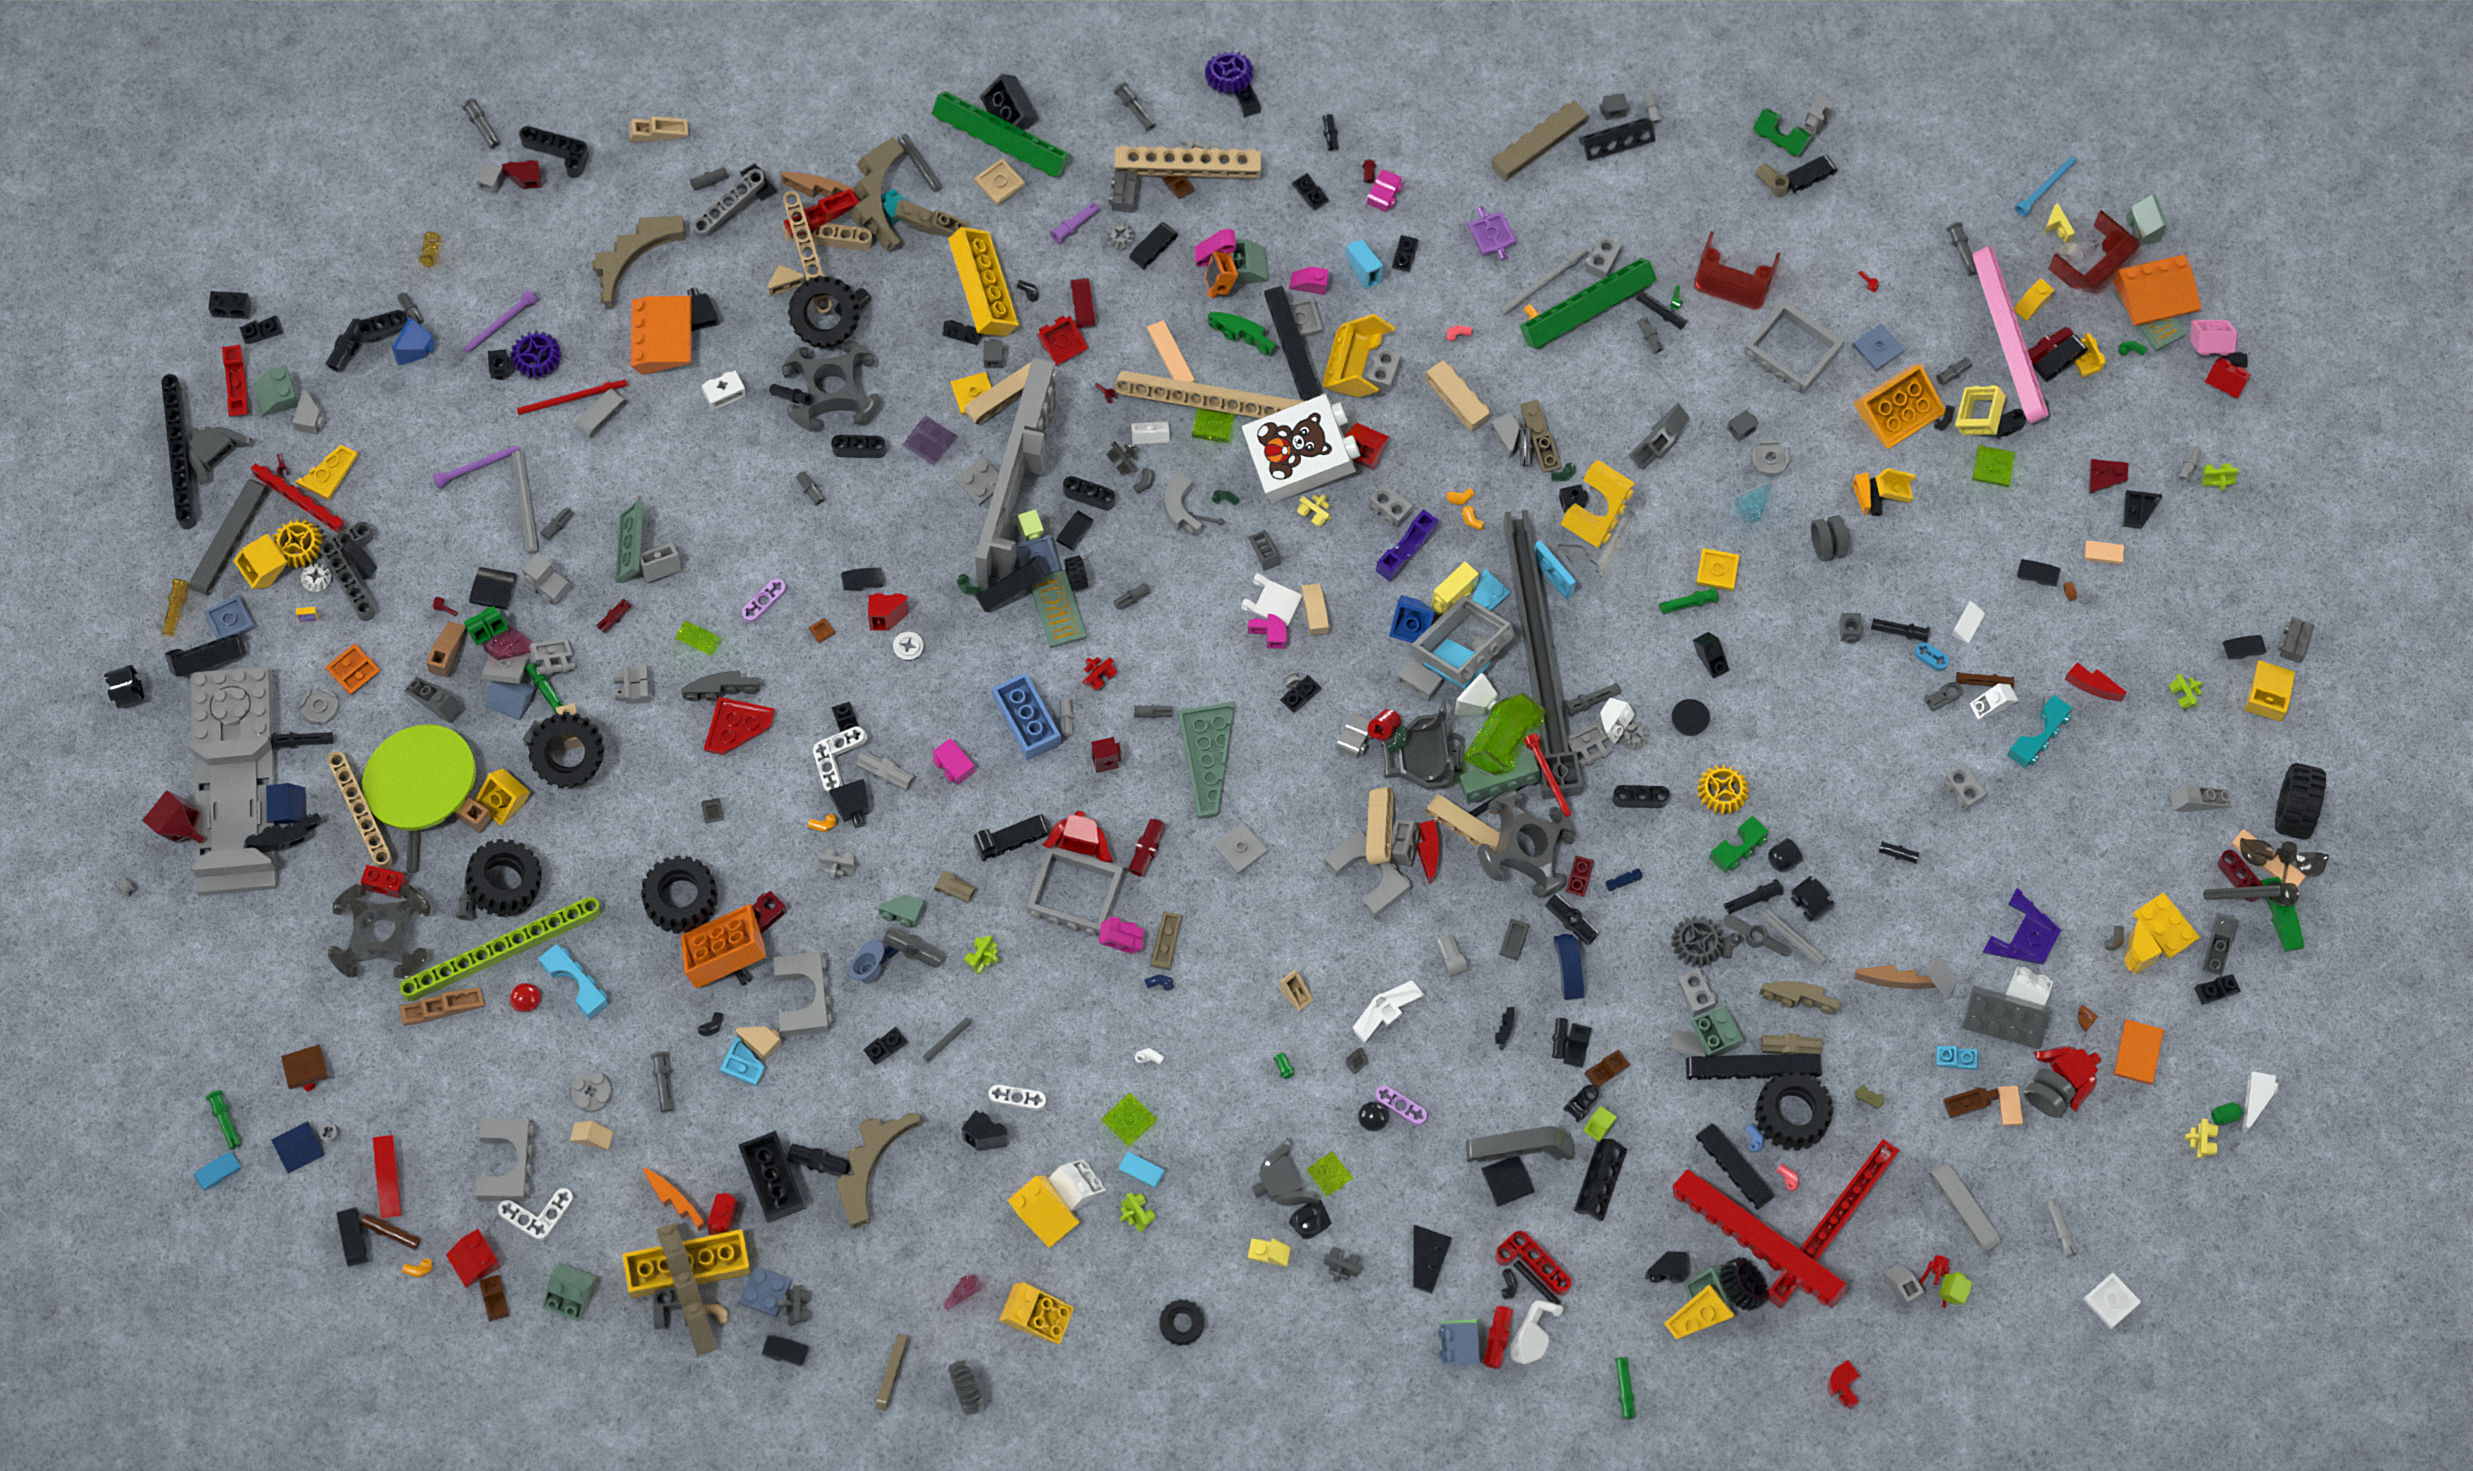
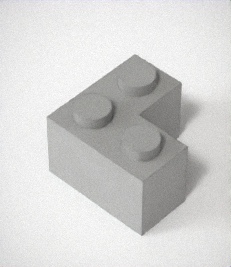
M538 553L522 569L527 583L526 587L533 593L538 592L541 594V598L548 604L552 602L554 605H557L571 589L569 582L554 572L552 563Z

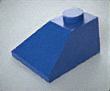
M409 318L392 347L397 364L401 366L426 358L428 353L433 352L435 342L430 332L415 320Z
M1401 595L1397 603L1389 637L1414 643L1431 626L1435 611L1418 599Z

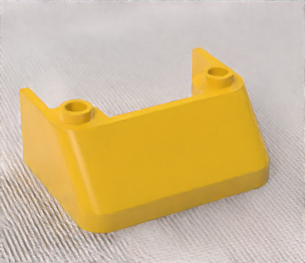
M1376 314L1342 324L1335 334L1322 386L1329 391L1354 397H1362L1378 392L1379 388L1362 378L1369 350L1379 347L1382 335L1395 331V327Z

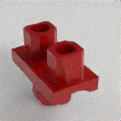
M1096 657L1094 660L1087 658L1085 660L1087 666L1083 670L1086 673L1090 670L1093 672L1082 683L1085 686L1089 684L1095 691L1103 686L1105 683L1099 678L1098 675L1100 673H1103L1108 679L1117 673V670L1112 665L1114 660L1111 657L1106 659L1100 666L1097 665L1101 661L1099 657Z

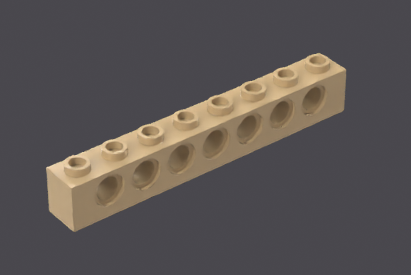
M1128 146L1115 147V175L1116 171H1126L1127 173L1135 172L1140 176L1181 177L1185 175V177L1260 179L1261 151L1255 149L1243 151L1234 148L1229 150H1220L1218 148L1205 150L1201 148L1184 149L1182 147L1168 149L1165 147L1147 148L1139 146L1137 148H1130ZM1136 158L1137 161L1132 162L1129 159ZM1150 158L1155 159L1154 162H1149L1147 160ZM1172 159L1173 162L1168 163L1165 160ZM1189 159L1192 162L1185 163L1184 160ZM1203 160H1208V161H1210V162L1207 163V164H1205V163H1203L1202 161H1203ZM1225 160V161H1227L1228 163H1227V164H1222V163H1220V161ZM1239 161H1245L1246 164H1243V165H1242V164H1239L1238 162H1239Z

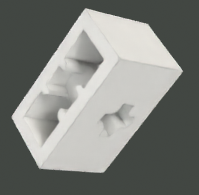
M736 370L726 372L721 377L708 380L702 385L703 394L712 411L746 396L745 388Z

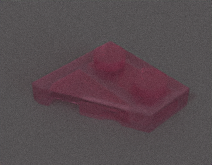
M507 625L509 629L494 636L485 644L483 650L500 661L530 653L529 647L533 642Z
M966 1275L959 1280V1283L943 1303L946 1311L980 1291L979 1280L976 1275Z

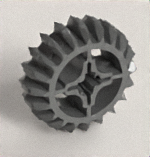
M1693 916L1691 921L1687 917L1685 923L1680 921L1679 927L1674 928L1675 933L1671 936L1674 941H1672L1671 946L1675 947L1673 950L1674 954L1679 953L1678 960L1683 957L1685 958L1684 964L1690 961L1692 962L1691 967L1698 963V966L1701 968L1703 962L1709 966L1710 960L1715 962L1717 960L1716 956L1719 957L1722 952L1720 950L1724 947L1722 944L1724 937L1720 936L1722 934L1721 930H1716L1717 923L1711 925V919L1705 922L1703 916H1701L1700 920ZM1698 929L1705 931V933L1699 932ZM1689 931L1690 939L1683 944L1682 936ZM1695 939H1698V941L1700 940V941H1701V944L1695 943L1694 940H1695ZM1712 939L1713 948L1706 952L1705 944ZM1689 950H1695L1698 954L1692 953Z
M966 1360L953 1362V1364L949 1365L948 1371L962 1410L966 1415L978 1413V1411L983 1410V1402L972 1370Z

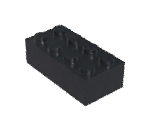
M776 1131L738 1145L767 1223L805 1209Z

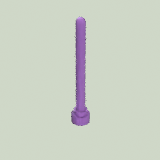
M530 290L522 294L523 297L520 302L464 347L465 352H471L525 306L534 305L538 301L535 295Z
M518 446L510 447L446 474L438 472L433 474L434 481L439 489L444 487L449 480L511 456L513 452L519 451L520 448Z

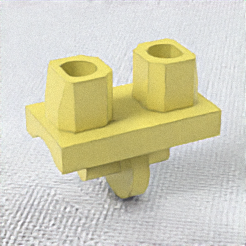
M1314 494L1312 500L1316 502L1315 504L1304 496L1300 498L1301 504L1297 512L1305 518L1311 510L1316 512L1311 522L1319 528L1326 520L1330 521L1332 519L1330 514L1321 509V507L1328 509L1330 506L1325 502L1327 499L1326 495L1322 494L1318 497Z
M2202 1119L2201 1123L2198 1124V1134L2197 1128H2191V1133L2185 1135V1141L2190 1142V1148H2196V1142H2198L2197 1158L2203 1159L2205 1156L2216 1155L2217 1143L2207 1142V1138L2217 1137L2218 1126L2209 1124L2208 1119Z

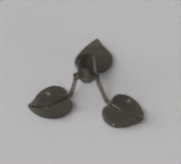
M2244 838L2240 840V851L2243 857L2253 865L2263 866L2267 863V859L2273 860L2279 855L2280 861L2285 864L2282 883L2274 881L2268 886L2279 885L2281 887V895L2269 896V898L2278 905L2285 907L2294 905L2299 898L2298 887L2293 883H2285L2289 864L2294 862L2295 868H2300L2302 874L2317 877L2324 872L2329 858V854L2297 853V845L2290 841L2284 842L2281 849L2277 848V851L2273 854L2272 846L2265 841Z

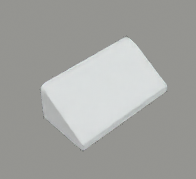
M1168 422L1131 424L1132 444L1170 442Z
M1969 601L1951 636L1969 644L1985 613L1973 602Z

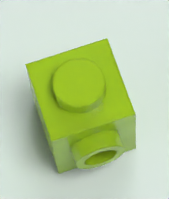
M1959 1272L1946 1274L1938 1297L1952 1305L1965 1304L1966 1299L1970 1295V1288L1973 1282L1966 1279V1276Z

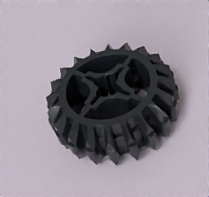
M1745 1257L1734 1258L1723 1265L1720 1283L1724 1286L1723 1290L1727 1293L1726 1297L1731 1299V1303H1735L1736 1307H1740L1743 1311L1754 1310L1762 1306L1767 1299L1766 1294L1768 1291L1765 1289L1767 1287V1284L1764 1283L1765 1278L1761 1276L1757 1266H1753L1752 1262L1747 1261Z

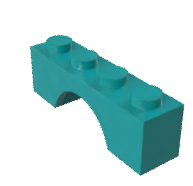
M2053 694L2039 714L2044 722V731L2034 737L2021 735L2010 748L2007 756L2025 769L2029 764L2033 766L2039 758L2037 754L2040 750L2044 752L2050 744L2048 740L2051 737L2055 738L2061 730L2059 726L2062 723L2065 725L2072 715L2069 713L2072 707Z

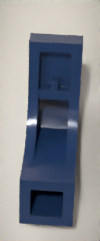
M1573 934L1553 936L1554 946L1559 959L1561 990L1564 1000L1584 998L1583 973L1577 940L1573 937Z

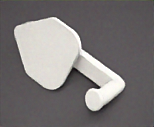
M1537 1300L1532 1304L1511 1345L1510 1356L1513 1361L1527 1364L1542 1358L1548 1347L1549 1337L1537 1325V1322L1543 1311L1552 1312L1554 1316L1561 1315L1563 1312L1561 1305Z

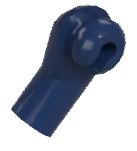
M1158 974L1144 979L1147 989L1156 985H1162L1166 991L1174 988L1172 978Z

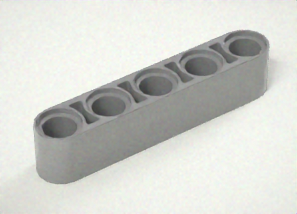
M759 169L750 170L698 216L693 223L695 234L698 237L708 236L756 194L765 183L763 172ZM754 176L761 178L759 182L751 181ZM741 188L747 189V192L745 194H739L738 190ZM727 200L734 202L732 206L724 205ZM714 212L720 213V216L718 218H712L711 214ZM700 224H705L707 226V228L702 231L697 229V227Z
M1944 1163L1929 1173L1930 1179L1934 1180L1936 1183L1934 1185L1940 1194L1946 1197L1947 1204L1954 1213H1957V1218L1965 1230L1968 1229L1970 1237L1977 1246H1980V1251L1983 1254L2002 1243L1996 1230L1948 1163Z

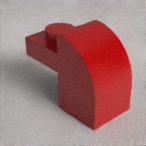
M1846 1360L1833 1370L1828 1380L1827 1389L1831 1398L1838 1394V1399L1842 1406H1847L1851 1410L1857 1406L1859 1401L1849 1386L1855 1383L1860 1375L1849 1360Z

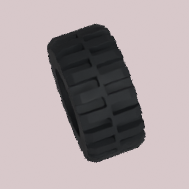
M833 276L812 278L801 284L794 291L789 301L788 316H790V326H793L794 333L799 335L803 342H807L811 346L821 348L837 346L847 340L857 329L861 316V307L857 300L858 296L852 291V287L849 284H845L839 278L836 279ZM826 294L834 297L839 302L842 315L838 324L833 328L820 329L810 322L807 308L815 296Z
M564 712L560 715L556 713L552 717L544 719L534 731L528 747L530 751L528 755L529 761L533 764L531 766L533 771L538 772V777L541 780H547L548 785L552 786L555 784L561 789L564 786H568L569 789L575 788L576 785L581 786L587 780H591L598 771L603 761L605 745L602 742V734L598 732L599 728L596 724L592 725L589 718L586 717L584 719L578 713H575V715L570 714V712ZM558 734H571L577 737L585 748L583 760L578 765L572 767L557 764L551 758L548 751L552 738Z
M2293 763L2289 766L2282 783L2275 813L2274 826L2279 834L2303 840L2309 839L2313 834L2320 816L2326 788V772L2322 768L2301 763Z
M497 839L496 843H493L491 840L486 842L485 847L483 845L478 847L476 853H473L470 857L465 875V889L467 894H470L471 902H477V908L481 911L485 909L489 915L497 913L498 917H504V914L514 916L516 911L522 913L526 910V906L530 907L533 904L534 898L537 897L539 892L542 868L539 866L538 858L536 856L533 857L534 852L530 848L526 850L525 845L521 842L518 845L514 843L515 840L511 839L508 842H503V839ZM495 866H507L514 869L520 875L522 882L514 889L500 890L493 887L487 881L485 873Z
M680 855L674 856L675 859L664 858L663 863L657 862L654 864V870H648L646 873L647 879L644 878L642 882L641 896L646 914L649 919H652L653 924L657 927L660 925L662 930L666 932L672 929L673 933L679 934V930H684V933L690 931V928L694 927L696 929L701 926V922L706 924L710 920L709 915L714 914L715 905L718 902V893L714 877L707 866H703L702 862L697 859L693 862L692 857L685 856V859H681ZM676 881H688L694 884L698 890L695 900L682 908L669 907L661 899L663 890L669 884Z
M1787 1071L1783 1072L1780 1077L1778 1075L1772 1077L1771 1081L1764 1085L1756 1102L1755 1120L1758 1121L1757 1127L1759 1131H1764V1138L1766 1140L1769 1138L1773 1140L1772 1145L1777 1147L1779 1143L1783 1145L1782 1149L1784 1150L1794 1147V1151H1800L1801 1147L1807 1149L1813 1143H1818L1821 1137L1825 1135L1832 1120V1098L1827 1096V1088L1825 1086L1821 1087L1819 1085L1821 1081L1817 1078L1812 1080L1810 1078L1811 1075L1807 1073L1802 1076L1800 1071H1793V1074L1789 1075ZM1785 1096H1796L1803 1099L1812 1111V1118L1809 1123L1794 1126L1784 1122L1776 1111L1778 1100Z

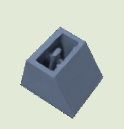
M1439 1323L1438 1338L1441 1341L1439 1357L1442 1364L1454 1366L1480 1364L1477 1323Z

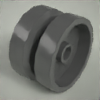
M1840 515L1828 517L1827 522L1823 518L1812 520L1811 538L1819 560L1829 559L1832 557V554L1836 557L1848 554L1847 530Z
M2039 1069L2033 1078V1083L2028 1085L2023 1094L2033 1107L2047 1116L2058 1118L2066 1109V1104L2070 1103L2076 1092L2073 1086L2059 1074L2048 1069Z

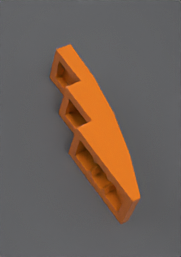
M648 1168L643 1169L644 1175L664 1207L672 1203L681 1219L689 1215L698 1231L706 1228L704 1221L694 1207L676 1188Z

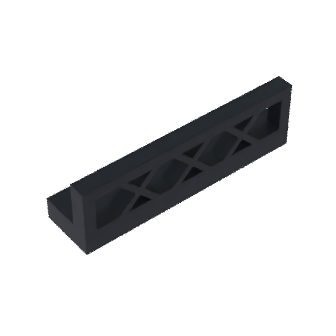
M1646 117L1578 137L1580 145L1584 146L1587 161L1656 141L1652 121ZM1648 129L1650 138L1644 140L1639 138L1642 130ZM1630 134L1634 136L1630 144L1622 143L1625 135ZM1609 140L1617 141L1613 149L1609 150L1605 147ZM1595 144L1600 146L1597 154H1590L1589 146Z
M1602 1139L1600 1142L1597 1141L1574 1208L1576 1213L1589 1214L1598 1221L1604 1220L1627 1152V1148L1615 1140ZM1615 1148L1619 1150L1617 1159H1615L1613 1154ZM1610 1166L1612 1168L1611 1177L1608 1176L1607 1172ZM1603 1184H1605L1606 1187L1605 1195H1602L1601 1191ZM1597 1202H1599L1600 1206L1599 1213L1594 1211Z

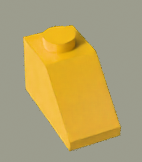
M2040 278L2028 289L2014 307L2015 313L2027 322L2051 300L2054 289Z

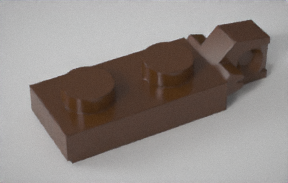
M1980 1087L1943 1099V1103L1949 1118L1952 1119L1987 1108L1991 1105V1101L1998 1099L2000 1095L1997 1088L1986 1091L1985 1088L1981 1089Z

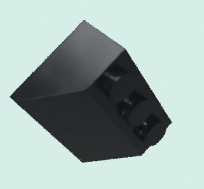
M1001 74L979 96L988 113L1022 130L1029 129L1039 119L1016 76Z

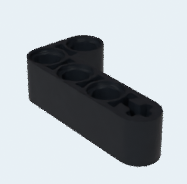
M531 126L521 128L519 136L523 147L565 159L564 164L567 175L571 178L581 176L589 158L588 148L584 141Z
M1037 555L1027 561L1024 566L976 594L975 597L984 612H987L1044 578L1048 574L1049 569L1040 555Z
M235 633L186 651L182 649L170 650L165 653L170 673L181 677L239 657L247 651L241 633Z
M1040 814L994 833H991L989 829L981 830L973 836L974 845L981 860L985 862L990 857L993 859L1005 854V851H1013L1022 847L1025 843L1030 844L1050 835L1051 830L1044 815Z

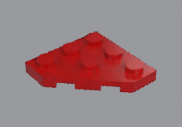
M718 697L704 752L725 755L769 730L775 709Z

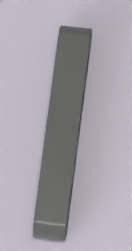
M252 479L246 482L189 583L190 589L206 596L210 595L209 591L211 588H214L218 581L219 573L223 572L228 563L227 559L234 553L238 546L236 545L237 542H240L246 532V526L250 525L255 516L254 512L262 504L264 495H267V485Z

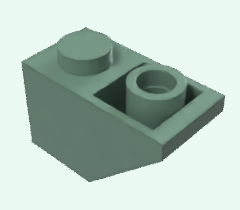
M905 894L881 904L878 908L879 915L887 921L896 920L906 928H910V926L916 928L924 909V901Z

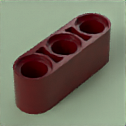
M1089 278L1070 280L1075 320L1077 322L1076 327L1078 329L1095 327Z
M2225 850L2217 862L2218 867L2235 888L2263 886L2235 851ZM2224 859H2229L2232 862V864L2225 862ZM2237 873L2242 874L2244 879L2239 878ZM2249 897L2244 899L2249 902H2254L2259 897Z

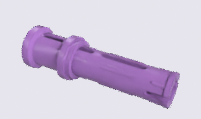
M1091 202L1090 205L1071 219L1063 220L1060 226L1050 230L1052 239L1057 244L1062 243L1065 237L1074 234L1078 226L1100 211L1098 205H1095V202Z

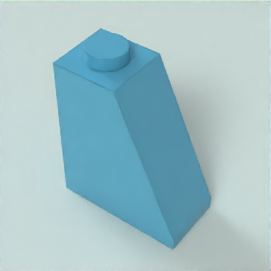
M1360 240L1358 242H1351L1346 246L1345 255L1363 288L1368 289L1380 284L1383 265L1367 244Z

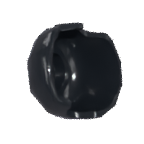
M1370 1101L1362 1105L1358 1111V1120L1360 1125L1367 1131L1376 1132L1385 1127L1388 1122V1113L1381 1103Z

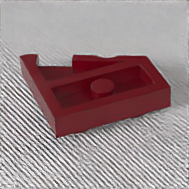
M2091 459L2089 494L2127 482V462Z

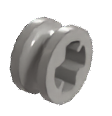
M1297 671L1290 672L1282 678V681L1286 682V688L1294 687L1301 682V678L1297 677Z
M121 878V882L116 883L115 886L128 897L129 892H133L135 889L124 878Z
M325 1124L320 1128L319 1136L323 1142L332 1143L337 1139L338 1131L334 1125ZM327 1129L331 1131L332 1129L334 1130L331 1132L332 1136L329 1138L328 1136L324 1137L326 1135L325 1131Z

